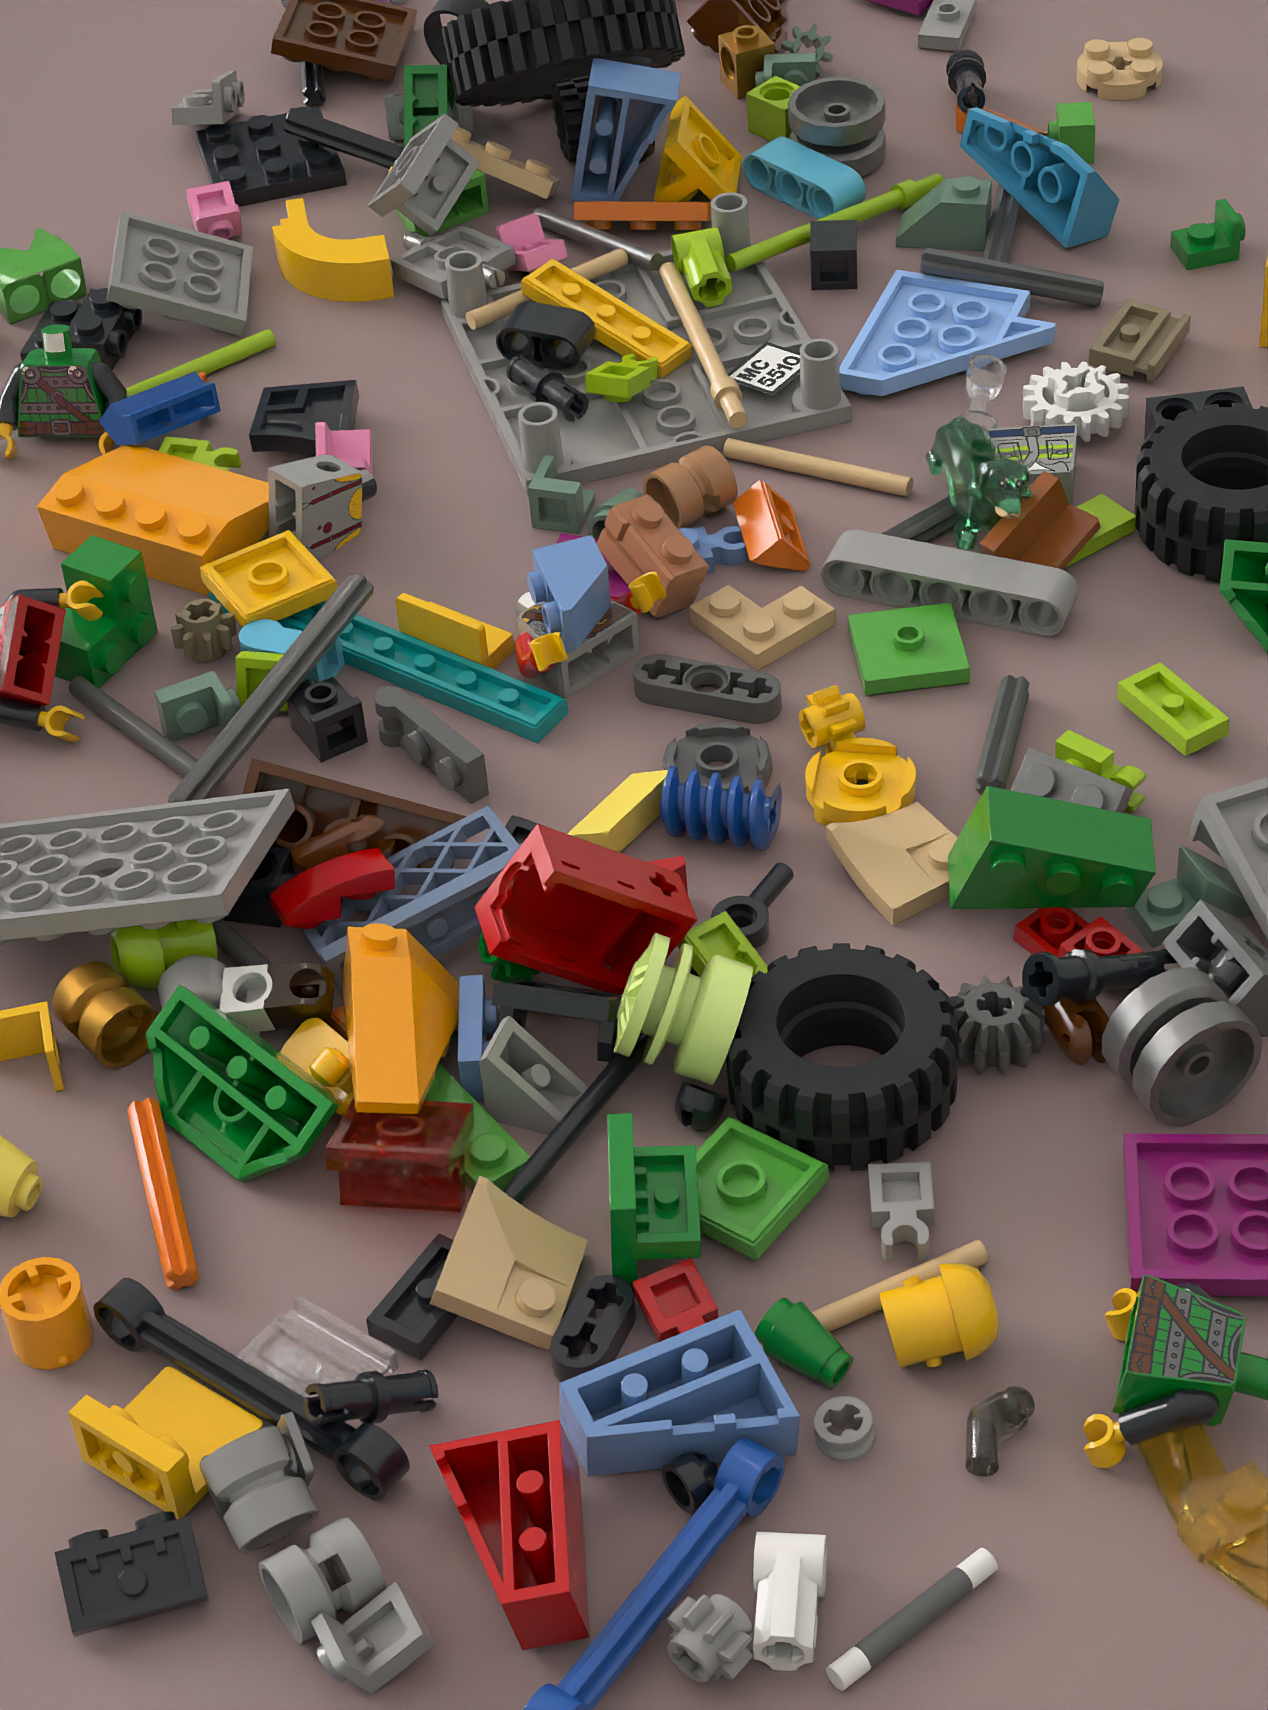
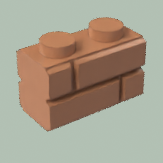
M647 494L617 504L611 508L604 524L606 528L601 531L597 546L628 586L641 575L649 572L657 573L667 592V596L654 602L653 608L649 610L651 614L659 618L693 604L701 588L699 584L704 581L710 566L695 550L691 541L684 537L664 513L661 505Z

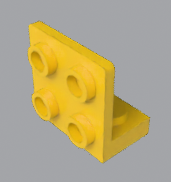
M171 1366L165 1367L124 1409L116 1405L108 1408L86 1394L68 1412L84 1462L163 1511L174 1512L176 1519L183 1518L209 1491L200 1469L201 1459L245 1434L264 1428L261 1419Z

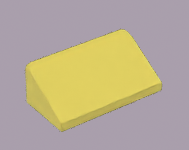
M668 770L631 774L568 834L621 852L660 815L662 789Z

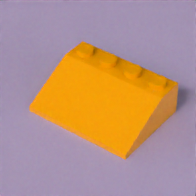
M123 445L63 473L37 505V509L52 548L72 554L91 535L141 551L147 577L208 595L211 591L202 582L199 567L258 543L269 529V483L139 445Z

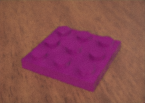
M1124 1133L1123 1163L1130 1289L1137 1294L1145 1274L1173 1285L1189 1282L1195 1283L1211 1296H1268V1134Z

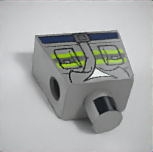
M1077 423L982 429V474L998 508L1007 512L1043 471L1060 479L1068 502L1073 505L1077 461ZM1001 479L1006 482L1004 489L998 487V481ZM1021 480L1022 486L1017 490L1015 484Z

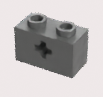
M1199 900L1162 944L1182 968L1193 967L1206 973L1224 992L1229 1003L1238 1007L1256 1026L1260 1035L1266 1037L1268 1035V950L1241 919Z

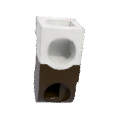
M288 962L224 968L223 992L220 998L219 1009L258 1035H260L261 1031L288 1028L298 1029L304 1021L310 1018H320L328 1025L332 1020L335 975L330 969L322 965L313 963L291 964Z

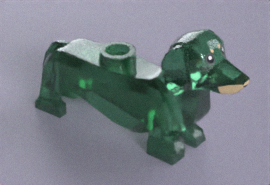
M961 416L938 428L934 445L927 452L925 458L932 475H940L942 464H945L950 502L960 515V519L953 530L958 549H974L978 531L989 530L990 532L1002 517L1007 519L1020 517L1022 499H1030L1033 492L1028 485L1029 470L1027 465L1007 458L998 459L995 453L996 448L991 442L988 430L979 424L970 423L967 418Z

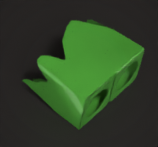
M37 228L34 232L35 240L32 241L30 249H0V313L10 325L45 312L51 301H74L87 296L79 255L58 236L55 237L40 228Z

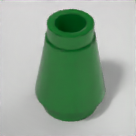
M786 1297L779 1299L770 1307L755 1331V1336L758 1342L763 1345V1351L766 1356L818 1382H822L830 1389L835 1387L845 1377L854 1360L853 1356L845 1351L844 1347L803 1302L794 1304Z

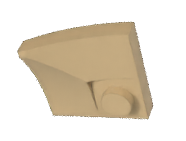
M918 801L897 811L872 819L831 823L826 826V839L843 867L867 899L892 926L950 897L948 854L955 844L957 837Z
M479 1176L429 1304L549 1351L552 1337L562 1320L588 1240L543 1219L513 1200L489 1179Z

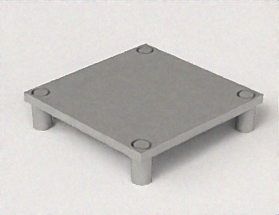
M733 192L715 196L711 201L712 228L717 227L719 230L725 258L730 253L753 245L750 240L748 201L745 196ZM463 250L454 252L445 259L448 299L441 300L443 317L527 497H529L528 487L545 455L556 457L558 480L585 484L666 465L671 462H679V459L705 445L712 446L719 452H722L728 438L757 444L852 422V406L840 385L838 345L828 339L818 338L811 340L764 261L735 272L728 270L732 282V293L726 296L722 305L706 308L702 302L694 300L685 276H681L727 374L765 342L800 353V374L775 395L738 384L743 395L741 403L748 416V421L741 428H733L730 426L724 411L716 407L710 395L711 383L693 346L692 357L663 379L657 378L650 381V386L634 395L632 400L615 403L604 400V395L586 392L585 374L607 361L621 363L623 357L598 340L593 339L574 369L558 371L564 376L567 384L583 392L588 397V409L583 417L579 420L575 417L574 422L567 421L558 414L555 406L545 402H534L530 398L528 391L507 378L506 371L510 361L502 356L497 349L496 336L510 315L476 330H472L466 321L467 312L521 290V283L486 290L480 254L474 251ZM672 250L658 252L663 256V264L667 262L674 263ZM628 261L626 266L590 281L692 344L660 276L659 270L653 271Z

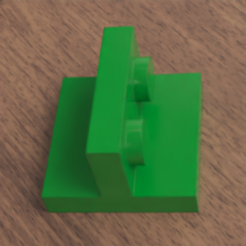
M607 1114L612 1276H618L626 1280L633 1290V1281L638 1280L637 1260L701 1258L696 1145L634 1147L633 1114Z

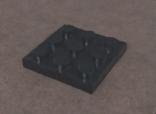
M319 107L296 108L301 111L323 118V115ZM287 113L274 116L258 115L250 118L248 121L228 125L213 124L206 129L195 131L197 147L210 184L229 181L235 204H238V207L347 185L345 170L338 152L286 133L283 130V124Z

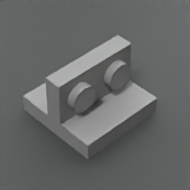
M443 114L411 137L368 207L381 217L396 209L430 236L436 233L480 164L478 159L451 139L459 124L448 115Z

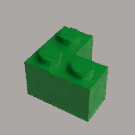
M91 535L61 563L67 591L74 583L87 581L104 594V597H95L87 602L94 604L103 614L97 620L87 621L72 608H65L66 612L55 676L70 682L77 676H83L100 688L145 644L151 641L153 636L158 633L142 552Z

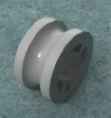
M839 1396L825 1401L816 1410L813 1420L817 1446L824 1455L833 1460L848 1462L865 1457L872 1450L876 1440L872 1411L865 1402L855 1397ZM848 1422L855 1423L856 1431L846 1429L841 1436L833 1434V1427L842 1429Z

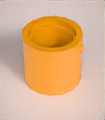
M35 1258L14 1267L3 1278L0 1285V1308L14 1353L19 1360L34 1369L52 1370L65 1367L80 1359L90 1348L94 1337V1330L81 1279L72 1264L60 1258Z

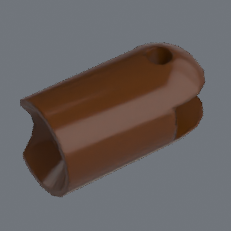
M361 815L292 847L291 852L295 862L306 871L336 857L372 848H378L388 859L393 852L395 840L383 839L362 848L361 840L380 830L385 821L376 815Z
M1061 998L1058 1003L1052 1006H1042L1045 1012V1025L1071 1061L1078 1065H1084L1092 1055L1097 1062H1106L1102 1055V1035L1110 1018L1096 998L1085 1003L1074 1002L1069 998Z

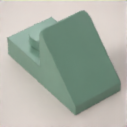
M1185 846L1179 847L1177 878L1146 888L1134 907H1125V913L1152 948L1163 945L1162 942L1199 900L1237 918L1253 914L1230 872Z

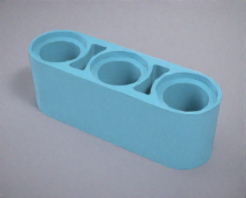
M781 136L748 154L743 160V171L752 187L816 219L859 204L866 197L865 184L861 176L854 169L787 137Z

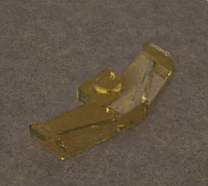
M1203 1425L1166 1433L1138 1443L1139 1450L1177 1526V1536L1199 1562L1209 1564L1268 1608V1478L1253 1461L1227 1474Z

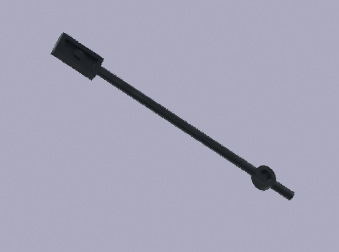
M776 863L749 896H733L720 901L713 908L711 918L726 911L754 949H757L769 937L768 908L793 879L792 869L784 863ZM691 966L690 974L700 977ZM639 1034L635 1047L629 1057L618 1053L613 1057L502 1190L504 1193L523 1205L643 1060L648 1035ZM438 1233L367 1317L366 1323L369 1336L419 1360L425 1357L458 1316L429 1304L454 1240Z

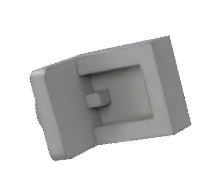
M394 1582L343 1624L324 1612L311 1620L322 1644L317 1648L316 1652L327 1672L338 1682L342 1683L348 1679L370 1694L375 1693L437 1643L410 1590L398 1582Z

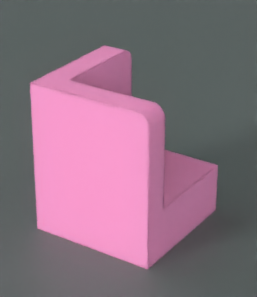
M326 422L315 423L316 456L332 455L357 470L365 469L373 475V447L370 429L331 431Z

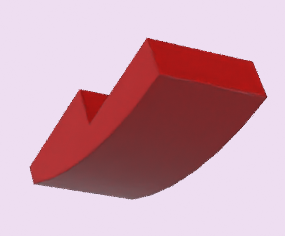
M378 848L339 856L318 864L285 882L269 895L270 906L286 927L292 926L298 929L315 928L320 926L323 921L341 918L340 897L364 900L374 897L377 892L395 889V868Z
M1039 908L1015 925L1013 940L1031 954L1049 952L1056 957H1064L1067 952L1074 949H1088L1097 956L1143 953L1139 946L1102 916L1089 924L1071 908Z

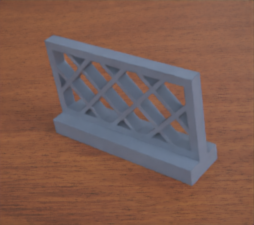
M489 805L388 857L387 860L395 868V889L386 890L382 895H375L364 900L340 897V919L323 921L320 926L315 928L301 929L324 967L334 973L335 986L342 999L347 927H364L368 924L381 923L392 926L395 929H406L433 957L482 932L474 907L522 845L516 842ZM487 828L489 829L482 842H466L468 838ZM430 858H438L433 868H416L418 864ZM455 859H472L467 869H450ZM406 885H422L417 895H400ZM356 911H372L366 922L350 921Z

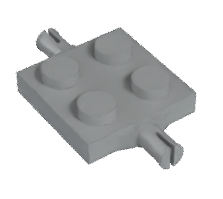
M464 225L434 237H424L414 231H410V234L407 233L403 238V246L409 251L390 260L395 277L442 299H448L445 259L454 252L469 250L480 254L485 284L494 289H497V285L501 287L505 281L503 270L517 264L513 246Z

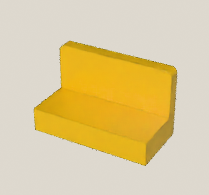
M402 593L395 599L399 631L491 669H495L515 650L513 633L406 593Z

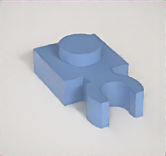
M704 526L679 528V531L691 541L695 550L710 566L707 574L714 573V563L736 566L747 562V549L745 543L742 542L740 526L725 527L717 531L716 534L711 535L706 534Z

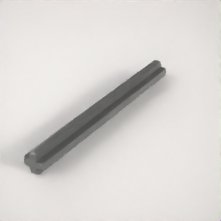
M356 573L350 574L345 578L170 794L168 803L210 798L373 595L374 586L364 575Z

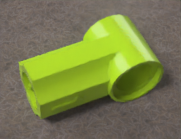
M713 227L672 235L671 248L674 264L677 266L680 275L685 276L693 299L702 302L706 308L722 305L726 296L732 293V282L725 265L723 244L718 228Z

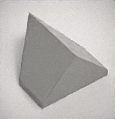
M510 1016L502 1019L479 1061L485 1109L496 1122L549 1135L588 1088L581 1079Z

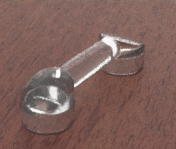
M976 355L972 357L964 379V390L966 396L970 399L969 411L960 415L954 438L958 442L972 447L982 448V429L998 428L997 421L988 414L989 403L999 397L1007 367L1003 361L994 356Z

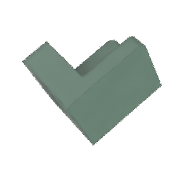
M544 456L528 487L532 528L580 534L595 503V492L582 489L581 482L558 480L556 457Z

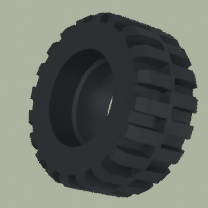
M1232 403V407H1219L1218 404L1206 405L1202 411L1198 412L1190 409L1179 413L1175 421L1168 419L1159 425L1141 446V453L1137 456L1135 527L1150 551H1154L1156 557L1169 566L1173 563L1181 573L1189 576L1197 573L1205 575L1206 580L1220 582L1225 539L1268 543V407L1260 406L1259 409L1247 408V404Z
M833 943V949L818 950L817 946L800 949L798 956L791 959L784 955L767 966V973L759 970L751 978L745 1005L726 1056L730 1102L735 1106L736 1117L741 1123L827 1164L830 1171H834V1165H851V1171L868 1169V1164L873 1161L882 1160L884 1164L898 1160L904 1156L903 1149L909 1147L913 1151L931 1138V1130L937 1131L942 1127L950 1115V1106L956 1099L958 1030L957 1020L954 1018V1007L950 998L942 989L939 990V983L924 969L916 972V965L911 960L899 954H896L894 958L888 957L882 948L866 945L864 950L850 949V943ZM834 1045L860 1046L882 1054L881 1057L870 1062L847 1067L824 1066L801 1058L811 1051Z

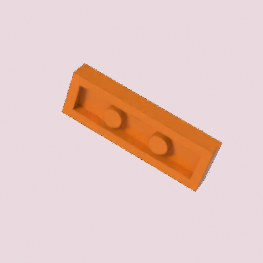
M577 201L574 202V220H586V225L596 229H612V221H630V229L654 230L657 229V221H674V230H701V221L711 220V202Z

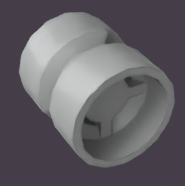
M277 1426L265 1427L245 1434L218 1448L200 1463L201 1472L211 1493L218 1497L219 1501L231 1502L224 1515V1521L238 1551L241 1553L257 1550L292 1534L311 1522L319 1513L304 1479L287 1476L294 1463L291 1459L290 1449Z
M342 1517L311 1534L309 1548L304 1550L296 1545H291L260 1562L258 1567L265 1590L279 1618L290 1635L301 1644L317 1635L311 1620L320 1613L324 1612L335 1620L337 1611L341 1609L353 1615L387 1589L382 1571L370 1546L357 1526L348 1517ZM323 1562L338 1588L334 1591H331L325 1576L318 1566Z

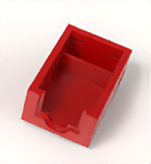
M538 823L474 907L490 955L597 990L617 994L624 993L635 962L638 961L648 948L655 933L670 938L666 955L667 959L698 920L679 873ZM604 963L611 966V969L606 968Z

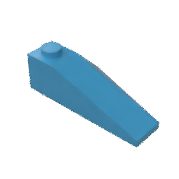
M980 108L969 109L960 147L1012 197L1014 196L1015 200L1065 248L1109 235L1120 199L1099 174L1075 151L1064 143Z

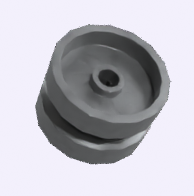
M836 76L821 78L803 84L792 93L788 102L789 124L792 130L789 139L854 169L861 177L872 173L882 165L886 156V134L883 129L886 115L885 98L878 87L858 78Z
M1193 967L1175 968L1149 978L1128 994L1111 1015L1102 1035V1055L1110 1068L1125 1085L1132 1087L1140 1102L1157 1121L1170 1126L1192 1124L1208 1117L1237 1096L1251 1079L1261 1059L1263 1039L1256 1026L1238 1007L1229 1003L1224 992L1206 973Z

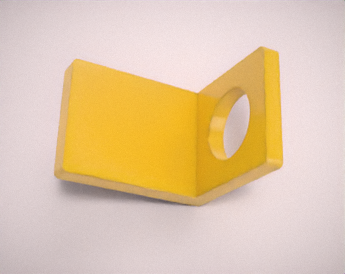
M48 1002L1 1010L0 1062L45 1053L55 1091L64 1090L58 1040Z

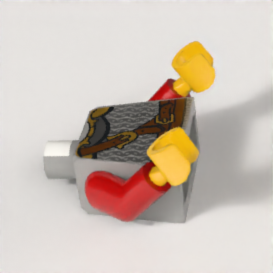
M649 572L636 578L628 586L630 591L620 597L610 596L611 607L578 649L571 652H566L559 632H547L542 615V602L534 603L530 592L525 593L518 600L515 608V613L518 617L519 637L515 641L514 648L520 673L528 679L541 675L561 697L566 699L640 654L637 616L648 612L653 608L655 601L667 596V592L657 573Z

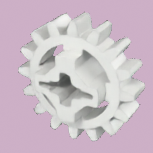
M1061 362V370H1054L1046 366L1043 368V377L1031 375L1029 385H1024L1023 418L1031 420V426L1077 423V436H1081L1085 442L1090 441L1091 434L1097 433L1102 437L1109 436V427L1120 429L1122 427V418H1128V384L1120 383V375L1118 373L1106 376V367L1102 365L1095 369L1088 366L1087 362H1081L1078 368H1071L1067 362Z

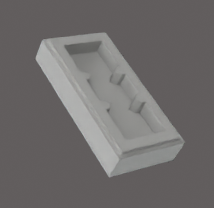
M933 0L918 33V48L952 52L960 50L975 15L977 0Z

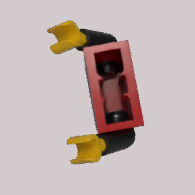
M78 581L69 588L67 593H63L62 588L16 590L0 606L1 724L40 731L42 727H45L49 734L69 743L80 740V737L65 732L64 729L66 722L72 717L85 720L81 713L62 705L55 706L49 712H46L44 706L50 705L66 612L64 608H72L87 621L97 620L103 614L94 604L87 603L92 598L104 597V594L89 582Z

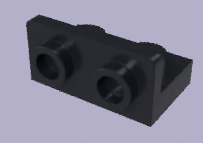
M171 1511L152 1514L135 1522V1531L109 1537V1532L106 1529L85 1532L68 1540L69 1548L54 1552L74 1637L209 1600L189 1516L176 1519L175 1513Z

